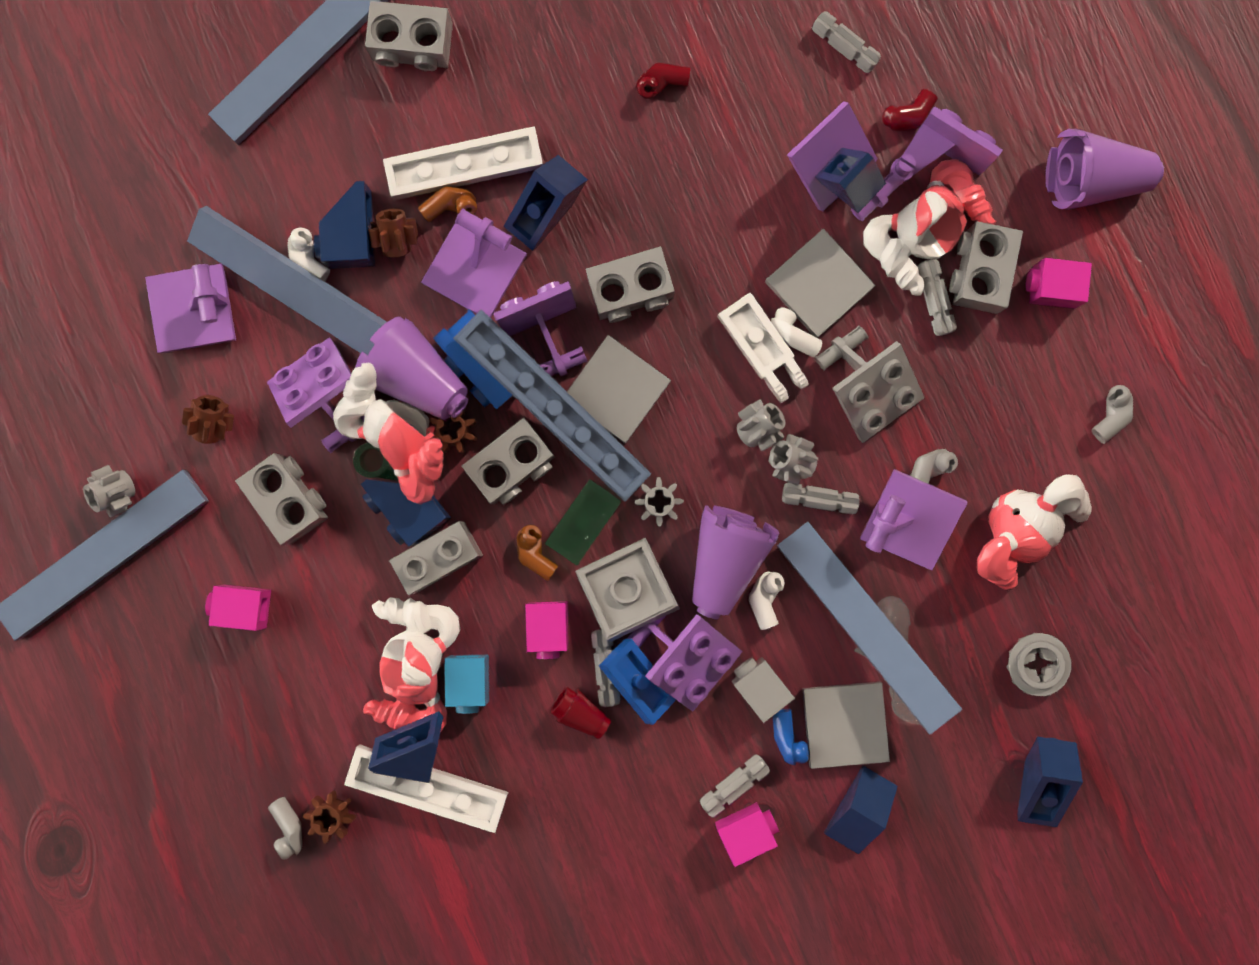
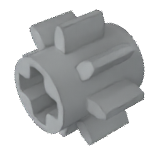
M757 400L738 412V416L742 421L737 424V433L742 442L747 446L756 447L758 445L760 450L764 451L784 438L780 430L785 427V418L780 409L774 404L767 403L763 405L761 400Z
M788 434L786 441L782 440L774 444L769 455V462L775 468L772 476L796 486L799 485L800 478L812 477L818 457L811 451L814 443Z
M109 465L92 471V476L87 478L89 484L83 487L84 497L90 508L95 512L106 510L109 517L128 510L127 506L132 504L130 498L135 496V487L130 476L123 470L112 472Z
M657 477L656 487L652 489L642 484L641 488L646 493L645 499L635 500L636 505H645L647 510L641 519L645 520L650 515L656 517L658 526L662 525V516L667 514L670 518L676 520L678 517L672 511L673 506L684 503L683 499H674L672 494L677 484H672L668 489L662 487L660 477ZM656 491H662L663 498L670 499V505L664 506L663 513H656L655 506L648 505V499L654 498Z

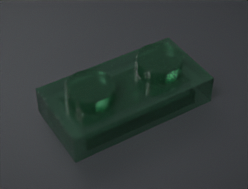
M589 479L545 544L578 566L622 501Z

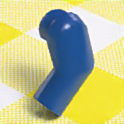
M781 709L772 716L774 740L784 761L790 765L795 766L797 762L806 763L809 760L808 744L804 741L794 742L792 710Z

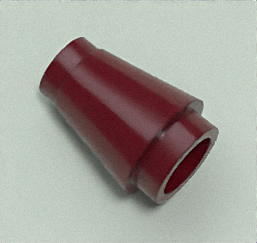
M568 686L561 691L550 710V713L557 717L556 722L593 736L596 739H600L605 734L611 722V719L606 717L578 688L572 690Z

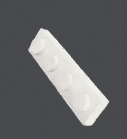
M535 126L383 159L390 195L393 200L435 192L446 186L458 187L536 170L543 165Z
M362 745L356 747L344 785L486 831L496 832L508 792L434 768L432 769L429 783L375 774L368 769L373 749Z

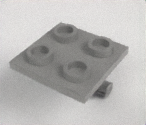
M858 325L843 338L838 336L831 341L832 346L816 356L815 360L825 371L826 368L837 360L843 358L855 370L854 373L834 386L833 390L857 438L863 443L925 397L899 342L896 341L869 362L864 361L853 351L855 347L868 339L865 330Z

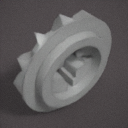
M1033 633L1018 638V642L1009 650V661L1006 668L1010 673L1012 683L1022 691L1034 696H1047L1060 690L1067 682L1071 672V658L1065 645L1057 638L1044 633ZM1037 652L1041 659L1053 661V664H1047V666L1041 668L1039 676H1037L1036 670L1024 667V664L1035 660Z

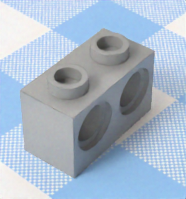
M370 1L365 48L372 61L385 67H397L399 63L413 64L417 69L424 71H435L437 67L448 68L453 26L448 8ZM396 31L399 33L392 42L381 41L387 32ZM427 35L437 36L436 41L430 46L419 44L421 39Z
M976 221L967 232L963 231L957 246V254L962 255L959 270H954L949 286V292L954 293L952 305L995 314L1008 308L1023 234L1022 230ZM980 241H988L993 245L995 250L994 257L986 256L981 252ZM973 278H980L986 283V295H980L974 291L972 287Z
M661 246L586 269L587 279L600 320L608 318L609 323L625 320L632 316L630 311L645 307L647 312L664 308L669 305L668 300L674 298L675 291ZM652 273L659 277L661 284L655 290H645L640 286L639 279L645 274ZM611 284L620 286L624 292L622 298L615 302H609L601 295L603 289Z
M523 418L463 464L462 468L490 504L495 505L500 501L504 506L522 492L518 486L529 477L535 482L553 468L549 462L555 456L527 420ZM526 442L533 443L537 447L535 460L527 464L519 462L516 455L518 447ZM501 466L506 472V480L500 487L492 488L487 484L486 474L490 468Z
M273 453L235 480V482L279 544L291 545L328 519L322 510L326 507V504L314 488L307 489L300 479L304 473L291 456L285 458L284 455ZM278 471L282 477V484L277 491L271 492L267 486V478L272 472ZM299 502L305 510V515L300 523L295 524L289 517V510L292 505Z
M458 521L389 561L407 594L412 595L477 560L483 554L466 523Z

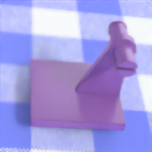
M845 101L787 154L816 207L822 212L837 196L821 184L815 176L841 148L868 152L875 161L878 160L850 104ZM890 171L884 178L886 182L884 187L859 213L851 208L852 213L857 219L864 221L877 206L883 207L888 202L887 197L898 186L903 184L902 178L896 172Z
M934 107L918 129L902 157L892 163L890 171L896 172L903 182H906L930 163L946 154L952 159H958L966 163L974 173L980 176L999 157L1003 149L995 145L996 141L989 134L980 130L974 132L963 125L962 119L956 113L948 109L940 110Z
M462 209L421 283L464 308L470 309L475 314L482 309L491 318L526 258L527 253L511 245L512 235H508L494 227L492 220L486 217L482 220Z
M222 263L210 266L208 264H198L192 266V269L145 277L157 352L159 354L236 340L225 269Z
M556 281L542 286L537 290V295L523 300L522 297H517L506 301L500 306L501 310L493 314L500 328L509 336L539 324L553 358L540 364V366L550 376L559 373L561 377L567 374V369L588 361L582 347L560 356L544 321L577 308L569 282L560 285Z
M329 337L321 344L312 346L304 356L290 366L280 369L267 383L285 422L291 428L320 407L333 419L335 407L330 400L345 389L346 381L350 380L352 373L336 344ZM361 416L360 418L364 423L365 416ZM335 430L321 441L325 448L332 453L348 440L353 442L356 439L346 437L338 430Z
M894 469L860 539L866 541L865 546L874 552L881 553L882 549L929 570H933L967 505V501Z
M696 614L675 641L658 627L666 616L633 631L626 639H632L639 648L651 633L655 634L669 647L646 674V677L692 712L707 697L711 689L742 653L737 646L698 614Z

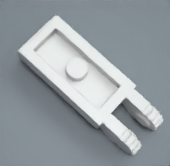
M748 293L718 314L717 317L760 379L764 378L767 386L780 403H783L789 397L787 390L773 373L782 365H784L793 383L800 389L809 385L804 373H802L793 359L795 355L751 293Z

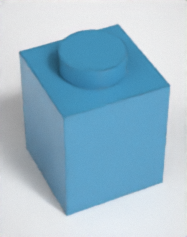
M450 655L446 657L445 707H456V713L479 712V706H486L489 702V655Z

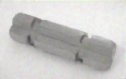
M822 12L815 20L812 30L822 39L827 37L829 39L827 43L850 61L855 59L857 61L856 66L865 73L871 72L880 61V53L871 46L866 48L864 40L844 24L837 25L835 23L837 19L830 13Z
M931 259L921 262L917 267L919 275L924 281L923 294L929 315L934 317V321H931L934 333L937 336L952 333L956 330L957 325L954 315L949 313L952 307L944 279L939 277L942 274L939 261Z
M786 483L783 488L782 502L792 505L803 503L804 507L828 511L839 509L840 513L856 514L859 507V495L850 492L838 494V490L808 485L806 488H802V484L796 486Z
M595 630L592 632L591 637L592 646L596 648V652L593 655L597 685H600L598 690L599 704L603 707L615 706L620 703L619 691L599 667L604 659L613 651L611 646L614 645V642L608 643L602 630Z
M758 754L753 755L745 762V768L741 769V767H738L715 786L717 790L714 793L710 790L700 798V804L709 816L713 818L725 810L723 805L726 803L731 805L754 786L752 782L755 779L761 781L770 773L768 765Z

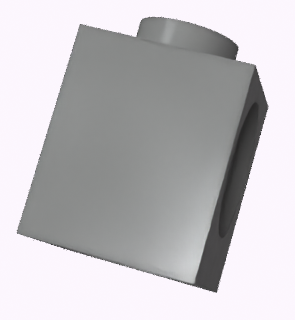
M751 657L734 670L737 677L731 682L763 723L795 699L762 657L757 661Z

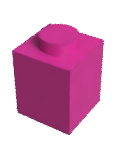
M1052 258L1042 259L1033 265V268H1030L1027 274L1026 291L1030 292L1029 303L1073 309L1087 303L1092 263Z
M233 585L213 586V592L208 594L205 605L206 615L210 616L209 626L253 631L266 629L271 590Z
M567 601L528 602L525 604L527 652H536V659L560 658V651L568 650Z
M757 802L715 822L717 831L734 867L778 847L773 837L774 834L780 832L770 810L762 813Z

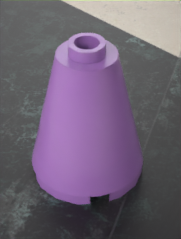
M1067 129L1058 135L1057 138L1063 139L1058 147H1051L1046 165L1047 192H1054L1057 201L1051 202L1055 207L1067 210L1150 192L1155 189L1164 174L1163 163L1155 152L1080 129Z
M395 317L386 322L370 338V341L375 344L370 353L366 355L362 351L358 357L356 367H361L362 363L373 364L376 370L375 390L442 420L450 416L453 418L457 417L468 403L465 385L413 322L406 318L404 320L401 317Z
M708 505L704 507L701 516L692 602L698 606V613L712 619H719L720 615H729L776 543L779 536V531L765 522L763 529H761L753 522L754 517L733 509L714 506L713 510H711Z

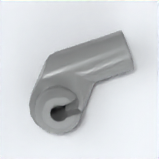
M1116 385L1109 390L1106 399V418L1092 428L1093 435L1103 444L1129 425L1133 419V396L1127 387Z

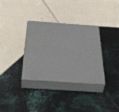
M824 228L765 280V283L789 310L796 314L799 321L816 338L875 287L874 283Z
M608 335L567 392L608 432L626 444L671 380Z
M646 538L575 571L608 643L679 610L678 604Z
M881 682L802 688L809 766L811 769L890 762Z

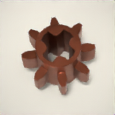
M401 209L383 210L376 215V221L370 222L371 229L368 231L372 248L381 247L383 255L387 257L404 256L411 251V245L417 244L416 237L418 236L416 219L410 218L406 220L405 212Z
M203 395L197 399H192L191 408L183 409L182 424L187 426L188 436L191 435L197 442L212 444L219 440H224L225 431H232L234 415L228 413L229 405L225 404L219 397Z
M465 409L455 418L450 416L445 420H437L435 418H430L429 420L436 426L434 439L444 441L441 448L444 453L449 451L451 445L456 446L460 453H464L463 443L467 440H477L474 435L470 434V427L476 425L477 421L475 419H468L466 421L462 419ZM450 421L457 425H462V428L457 431L458 438L456 439L444 433L449 430L448 423Z
M336 790L328 794L326 801L319 795L314 797L311 802L316 809L303 814V818L310 820L312 827L308 835H312L315 832L322 835L323 843L325 844L332 838L333 833H336L340 838H344L348 831L343 824L352 823L356 819V815L349 814L347 806L350 804L351 799L348 798L342 801L336 798ZM327 809L330 810L331 817L337 818L333 824L329 823V817L323 816Z

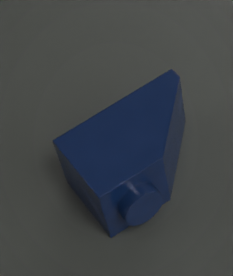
M557 155L534 171L503 227L533 251L569 211L588 179L561 156Z
M356 181L319 222V235H314V251L316 258H321V262L329 269L375 267V251L371 246L368 231L371 229L370 222H373L372 193L364 181Z
M1037 736L1025 759L1017 813L1019 822L1057 827L1083 783L1076 742Z

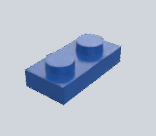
M624 639L599 665L645 724L654 725L676 700L646 677V674L653 665L632 639Z

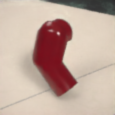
M655 63L638 78L636 89L643 98L650 99L657 96L669 84L688 87L691 67Z
M922 89L912 105L888 106L882 114L883 124L897 132L916 130L921 127L937 102L938 97L933 92Z

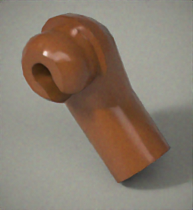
M449 186L438 190L418 207V210L428 222H432L445 210L459 213L462 209H465L473 215L477 211L476 198L471 192Z
M526 525L518 532L516 537L518 560L522 565L546 581H549L559 565L542 555V533L540 529L535 525Z

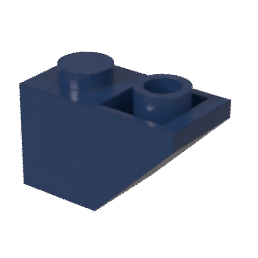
M368 479L361 483V486L367 492L362 496L364 501L375 514L382 512L391 524L386 528L399 545L406 543L408 547H414L451 519L434 495L431 501L417 504L406 498L401 491L399 483Z

